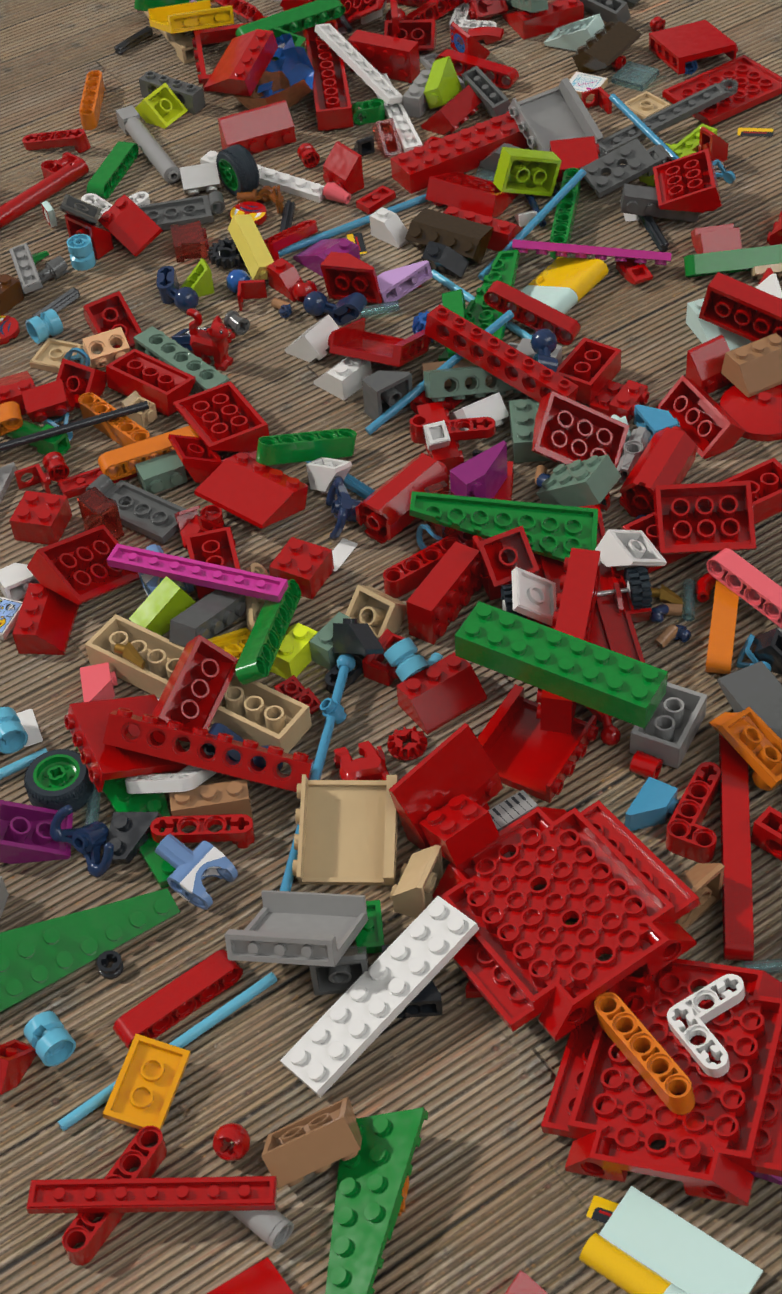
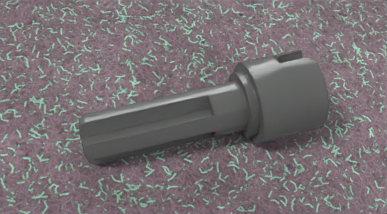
M61 256L46 263L45 269L38 273L41 282L43 283L51 278L57 280L69 273V270H66L68 265Z

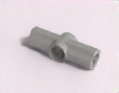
M638 426L637 429H633L629 440L624 444L623 454L617 466V470L621 475L620 483L625 482L651 440V433L645 427Z

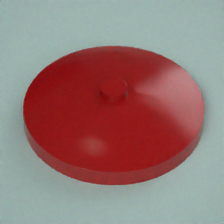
M782 384L751 397H747L735 385L724 392L720 400V407L746 431L742 435L743 438L755 441H776L782 439Z

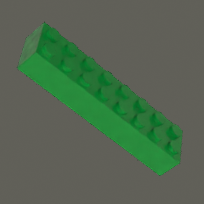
M478 601L455 634L456 656L644 729L666 693L668 671Z

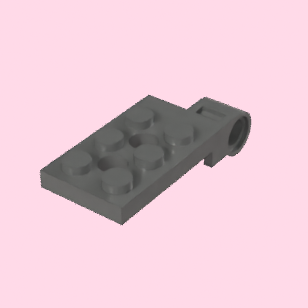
M636 138L580 169L586 171L584 179L597 196L601 198L646 173L648 176L653 175V167L670 162L673 158L662 145H656L646 150ZM620 164H626V165H627V166L624 167V168L618 167V165H620ZM603 173H610V175L607 177L602 176Z

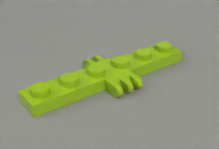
M701 124L677 144H665L681 158L699 151L701 127H705L716 135L718 129ZM646 173L639 177V181L655 186L654 174L648 176Z

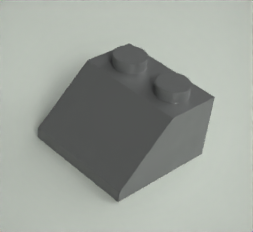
M379 370L363 378L362 389L365 413L375 421L412 390L411 373ZM410 403L407 404L403 409H401V410H400L397 414H395L392 418H394V417H396V416H398V415H400V414L406 412L407 410L411 409Z
M350 946L335 967L309 965L314 996L345 993L365 971H368L367 947Z

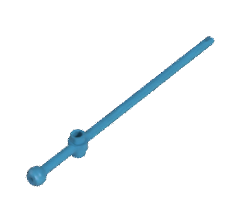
M343 653L337 659L339 672L332 698H326L320 704V709L326 720L309 780H320L334 725L341 724L347 716L340 703L348 673L356 665L354 657L348 653ZM299 825L296 827L295 834H299ZM294 839L279 891H291L294 880L292 872L293 860H297L298 850H294Z

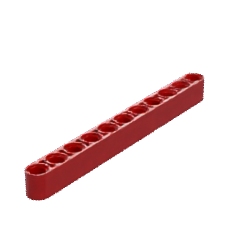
M719 734L721 864L725 866L722 885L724 960L753 961L754 928L748 763Z

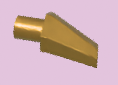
M661 584V588H651V597L660 598V602L683 604V599L665 585Z
M128 642L126 645L115 644L114 652L123 654L122 657L144 670L145 661L131 642Z

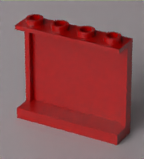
M707 20L649 33V50L679 75L685 73L686 62L722 53L733 60L738 53L737 44Z
M361 318L331 332L328 338L329 353L397 367L428 352L430 337L424 334L425 330H421L406 339L364 331L366 318Z
M515 684L477 739L496 767L502 784L519 791L523 789L527 794L550 803L555 794L559 795L561 793L567 776H572L578 759H582L585 756L589 742L596 739L599 728L596 727L597 716L593 714L588 722L574 717L571 734L540 730L541 719H536L539 703L524 698V687Z
M155 694L72 703L69 705L68 714L64 718L65 727L67 730H70L73 744L75 747H78L81 761L84 765L86 764L90 781L94 782L98 792H102L105 780L162 772L178 773L188 766L103 744L109 713L113 710H118V708H126L132 710L133 715L143 717V714L152 715L158 703ZM134 724L129 725V733L132 736H139L140 730L138 726ZM154 731V739L159 743H163L165 736L158 731Z

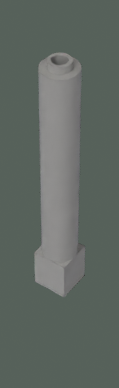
M131 105L116 110L118 125L122 131L132 137L166 182H176L180 178V169L141 122L140 115Z

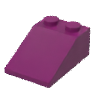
M346 238L322 239L293 256V259L323 277L320 264L330 252L349 253L360 259L359 245Z
M502 441L449 470L451 495L493 499L508 477L507 443Z
M0 800V862L17 864L69 859L71 856V844L68 842H56L50 835L51 822L58 810ZM73 813L64 818L61 823V829H72Z

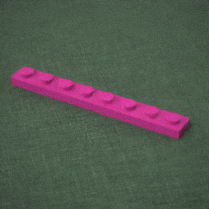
M516 239L512 241V248L519 250V253L528 254V250L536 251L537 255H548V252H556L555 256L559 257L575 254V258H587V255L595 256V259L600 260L614 257L617 262H627V259H635L634 263L646 264L647 260L655 261V265L666 266L667 262H671L672 253Z
M116 544L107 558L108 566L162 578L167 576L171 580L278 603L288 588L287 579Z

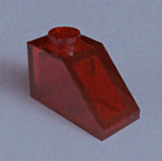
M393 118L375 122L372 129L376 144L383 156L387 158L403 153Z

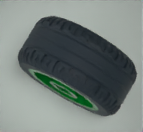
M235 144L218 153L216 158L218 174L223 185L231 194L237 196L238 192H250L258 187L260 181L259 170L253 156L245 147Z
M56 749L40 755L31 762L24 776L25 789L33 806L59 810L66 805H71L73 812H76L89 802L94 793L95 784L90 781L89 771L86 764L82 763L80 753L69 749Z

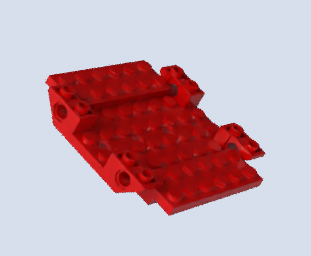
M599 800L581 812L576 808L567 812L565 809L537 806L499 831L500 837L459 866L456 867L452 863L448 864L432 895L433 899L437 896L441 897L478 925L479 930L457 952L452 960L512 1032L541 1013L538 1021L555 1042L596 1014L594 1002L600 994L640 967L652 976L697 945L692 936L679 923L674 922L699 906V897ZM507 852H516L512 857H503ZM536 885H546L542 890H533ZM570 918L579 919L573 925L565 924ZM602 954L612 955L607 961L598 960Z
M679 958L652 976L640 967L605 992L615 993L620 997L687 1075L694 1092V1108L687 1114L679 1115L673 1113L601 1028L597 1014H595L570 1032L541 1123L543 1133L576 1139L572 1142L565 1165V1170L568 1172L624 1183L628 1171L681 1181L683 1182L686 1195L748 1206L755 1179L754 1175L749 1171L782 1177V982L764 970ZM735 974L742 978L744 982V999L705 1023L706 1027L727 1051L730 1061V1068L724 1076L711 1077L701 1069L670 1030L667 1012L673 1005L694 993L692 992L693 989L697 986H707L724 975ZM727 987L726 990H731L732 992L736 991V988L732 989L730 987ZM706 999L701 1001L698 1007L709 1009L714 1005V1002ZM676 1018V1020L682 1021L686 1029L688 1028L686 1019ZM702 1035L693 1036L694 1040L690 1043L701 1045L706 1041V1038ZM711 1051L708 1052L710 1063L714 1062L716 1065L721 1063L720 1060L716 1061L713 1058ZM655 1140L666 1142L665 1147L660 1150H654L650 1148V1145Z

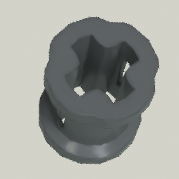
M231 310L225 315L224 324L227 327L233 328L236 334L243 335L248 331L250 321L247 318L240 317L237 311Z

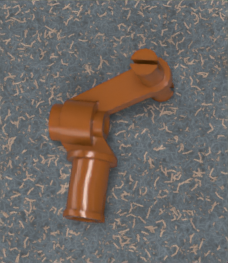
M278 185L272 188L270 186H263L259 192L253 189L250 192L237 193L238 204L247 201L258 202V200L269 202L272 200L276 204L277 213L280 214V211L283 213L284 196H281L280 186Z

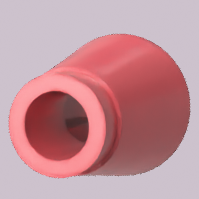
M328 182L324 186L322 194L327 200L346 205L350 202L351 194L335 182Z

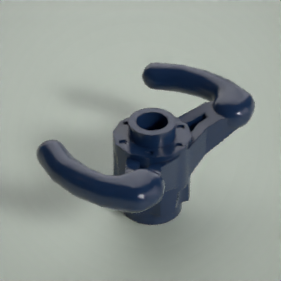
M341 476L335 477L326 498V505L331 506V513L337 519L335 528L330 533V539L336 540L340 536L346 521H357L355 507L361 503L360 500L350 497Z
M71 805L62 807L54 815L51 822L50 835L52 839L56 842H68L73 845L86 858L89 874L93 877L102 876L110 867L114 855V845L110 842L106 843L109 832L108 827L102 822L95 821L81 828L61 829V823L64 818L73 812ZM104 845V855L100 863V848Z

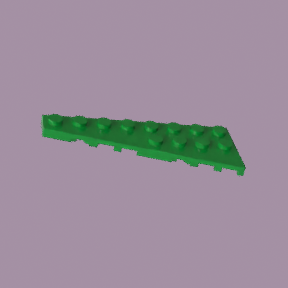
M168 888L1 932L0 1013L94 962L103 952L113 951L180 914L181 911Z
M423 1107L356 1118L362 1136L361 1150H359L355 1157L347 1161L339 1160L325 1294H374L375 1289L372 1286L377 1270L382 1269L384 1263L382 1254L387 1240H391L404 1198L402 1196L403 1186L407 1176L411 1175L413 1169L411 1160L415 1148L420 1146L422 1140L419 1135L423 1122L428 1120V1112Z

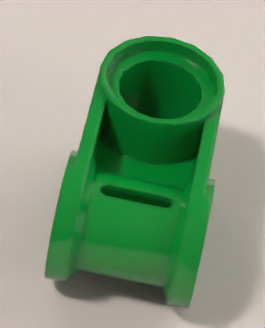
M377 98L354 103L352 105L353 122L357 125L384 121L386 119L384 101Z

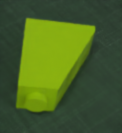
M450 56L433 62L423 92L430 109L445 105L462 90Z
M166 576L131 615L129 620L162 636L170 631V620L196 602Z

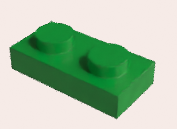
M380 900L366 901L368 921L356 937V946H366L367 954L382 952V945H385Z

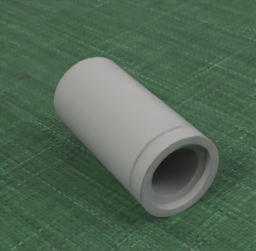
M277 1209L228 1211L273 1249L280 1248L288 1240L294 1229V1224Z

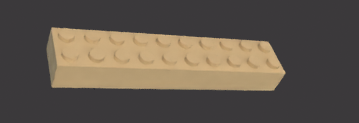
M117 614L85 643L90 664L96 665L109 662L111 672L116 671L118 678L152 695L155 694L158 698L161 697L185 648L169 642V639ZM128 642H131L145 661L144 670L122 657L123 654L114 652L115 644L126 645ZM236 671L211 724L220 723L227 726L241 738L258 742L260 747L264 745L281 747L284 749V753H289L312 726L308 705L257 681L243 685L238 680Z

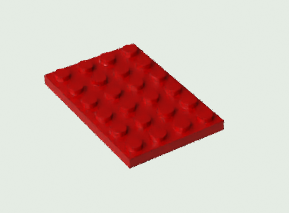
M742 55L663 90L662 97L675 104L715 83L718 84L722 80L724 81V79L727 80L729 78L730 80L732 78V80H737L738 91L736 94L692 115L705 125L712 126L777 95H781L782 77L749 57Z

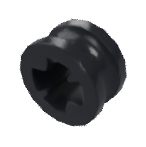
M105 951L97 959V966L102 977L113 979L123 972L124 965L118 952ZM109 962H114L111 968H107Z

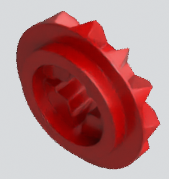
M405 726L402 730L395 729L393 735L388 736V751L399 760L408 761L419 758L425 753L428 746L424 732L417 731L415 726L412 729H407ZM411 739V742H408L403 748V742Z

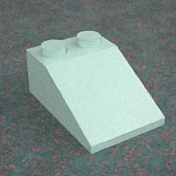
M600 14L558 27L546 39L544 44L545 46L577 51V48L585 45L588 39L594 37L597 31L604 28L603 20Z
M704 298L687 303L686 324L702 344L720 335L724 336L730 351L751 343L750 340L700 319L699 315Z

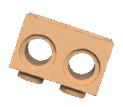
M122 327L82 339L83 349L90 358V366L92 368L105 367L108 363L113 362L130 351ZM114 345H120L121 347H120V348H113L112 346H114ZM94 351H101L102 353H100V354H94L93 352H94Z

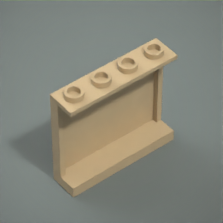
M302 774V783L297 784V799H301L300 809H296L295 822L296 825H299V834L294 835V850H298L297 860H293L292 865L293 876L297 877L300 885L394 886L396 884L398 813L389 789L399 781L397 775H387L386 780H308L306 774Z

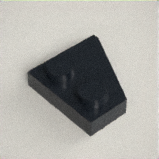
M114 812L106 843L110 842L114 845V855L111 864H130L136 856L138 849L148 840L149 836L147 833L150 830L152 821L163 816L159 812Z

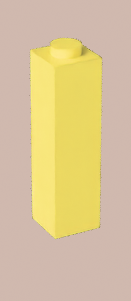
M251 214L233 215L228 230L252 279L268 280L267 266L273 263L274 260Z

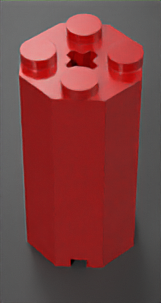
M666 427L653 435L620 488L621 497L619 503L630 516L636 518L641 514L648 515L653 513L655 486L681 484L695 461L698 447L680 427Z
M421 453L355 507L356 519L360 526L362 524L366 526L367 529L364 532L367 536L382 544L387 540H391L416 519V517L409 515L412 491L445 494L449 490V476L447 475L448 469L446 465L427 456L425 453Z

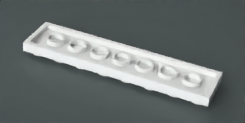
M437 896L368 968V971H365L280 1060L281 1063L321 1098L479 930L478 925L444 899Z

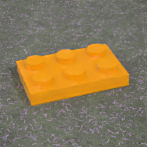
M135 1034L103 1111V1118L139 1130L146 1126H156L162 1130L191 1056L190 1051Z

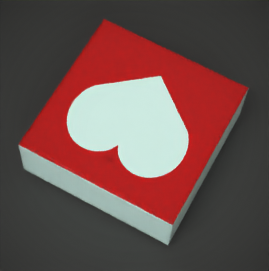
M48 201L42 202L45 220L50 227L57 226L53 207Z

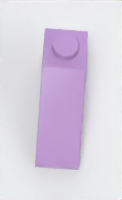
M421 261L385 271L378 275L377 280L383 301L381 305L387 308L432 278L433 275L429 261Z

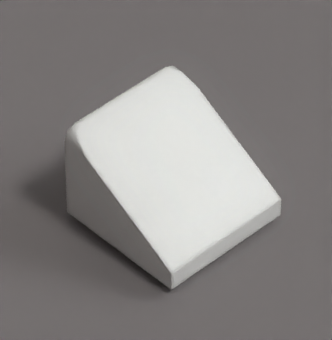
M537 211L514 214L518 225L524 227L538 213Z
M445 420L423 425L428 451L449 446L451 439Z

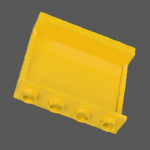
M210 0L148 9L150 26L171 34L234 24L233 6L211 8Z

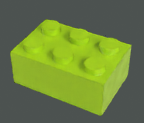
M502 147L493 184L501 192L552 197L562 160L555 153L549 151Z

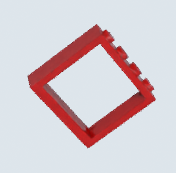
M248 23L194 30L195 38H192L193 49L197 48V50H194L195 61L199 60V62H196L197 73L201 72V74H198L199 84H203V90L211 74L206 75L202 45L231 41L237 37V29Z

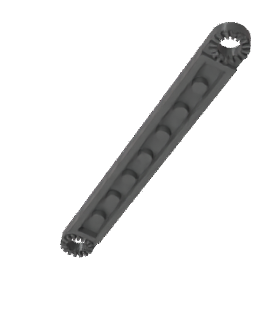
M729 78L727 80L724 79V81L722 80L718 84L715 83L642 121L656 134L736 94L738 82L735 79L732 80V78L730 80ZM632 124L596 142V144H599L600 149L598 158L636 138L642 141L648 137L635 124Z

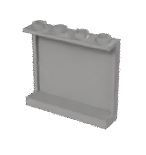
M568 77L562 79L558 87L517 102L516 98H513L508 108L510 116L516 121L519 131L523 133L528 146L532 150L549 151L550 141L594 136L596 143L604 138Z
M262 890L263 908L244 930L229 929L225 933L228 960L335 967L368 921L365 895Z

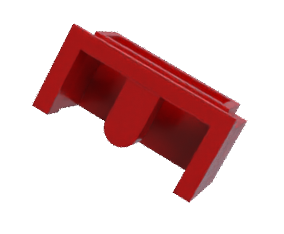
M386 629L378 640L385 652L386 649H389L404 639V637ZM384 654L366 655L362 660L365 678L389 687L395 679L399 678L395 672L397 667H391L389 662L386 664L382 663Z

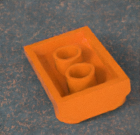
M750 707L741 712H724L709 722L754 770L752 778L758 788L771 791L782 783V739Z

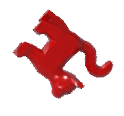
M188 309L186 314L195 319L189 323L190 345L194 355L200 357L208 365L211 363V359L208 356H213L216 370L225 371L233 363V358L228 355L229 344L226 339L230 336L231 331L227 329L226 325L221 323L220 316L218 315L210 328L199 330L197 327L201 326L203 321L201 313L196 309Z
M369 741L358 743L359 754L364 756V758L355 760L352 759L346 747L334 749L335 757L333 759L335 767L340 768V780H386L387 775H390L381 746H377V749H375Z

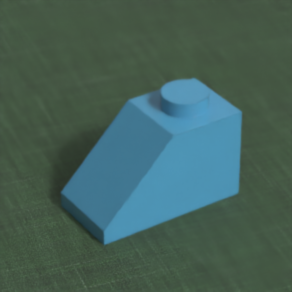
M635 405L634 407L635 425L637 427H645L651 433V439L655 433L666 427H680L678 420L667 410L643 405Z
M648 777L625 813V826L630 831L666 823L669 816L673 815L680 801L677 800L678 788Z

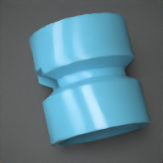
M86 234L71 236L67 240V247L72 267L78 271L94 267L96 259L91 237Z
M53 309L46 310L40 314V317L34 316L25 322L27 331L36 344L46 341L49 335L54 337L64 331L61 319Z
M410 637L400 640L384 653V657L391 667H397L395 672L401 682L429 667L423 656L420 654L416 655L418 648Z
M0 707V752L11 754L19 751L26 745L28 734L13 708Z
M45 1011L34 1016L24 1028V1036L35 1049V1052L45 1066L52 1067L63 1063L73 1054L76 1048L75 1040L64 1028L58 1016L52 1011Z

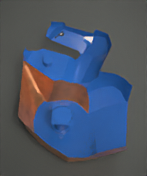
M290 33L282 34L280 37L275 38L278 49L273 57H278L279 59L270 61L251 96L234 94V97L249 110L283 100L287 102L288 108H290L312 91L314 69L304 47H295Z

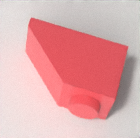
M109 662L80 668L84 702L108 700L115 697L114 686L118 685L116 671L111 672Z

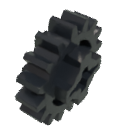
M227 237L223 240L219 239L218 243H212V247L208 248L209 261H211L212 265L216 264L217 268L223 266V269H226L230 266L233 269L236 266L240 267V263H244L233 239L229 240Z

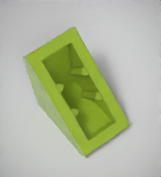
M203 258L180 287H191L197 292L198 297L215 293L211 269Z

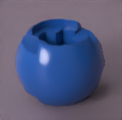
M236 269L228 274L226 283L228 289L237 294L238 281H248L251 279L246 271Z

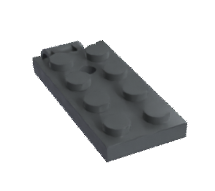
M213 191L209 196L203 195L138 206L163 231L214 222L213 214H221L226 208L223 194L220 191Z
M101 474L86 488L87 495L92 500L97 501L92 505L93 512L162 544H165L179 530L174 514L186 510L179 505L123 480L114 485L112 480L105 474Z

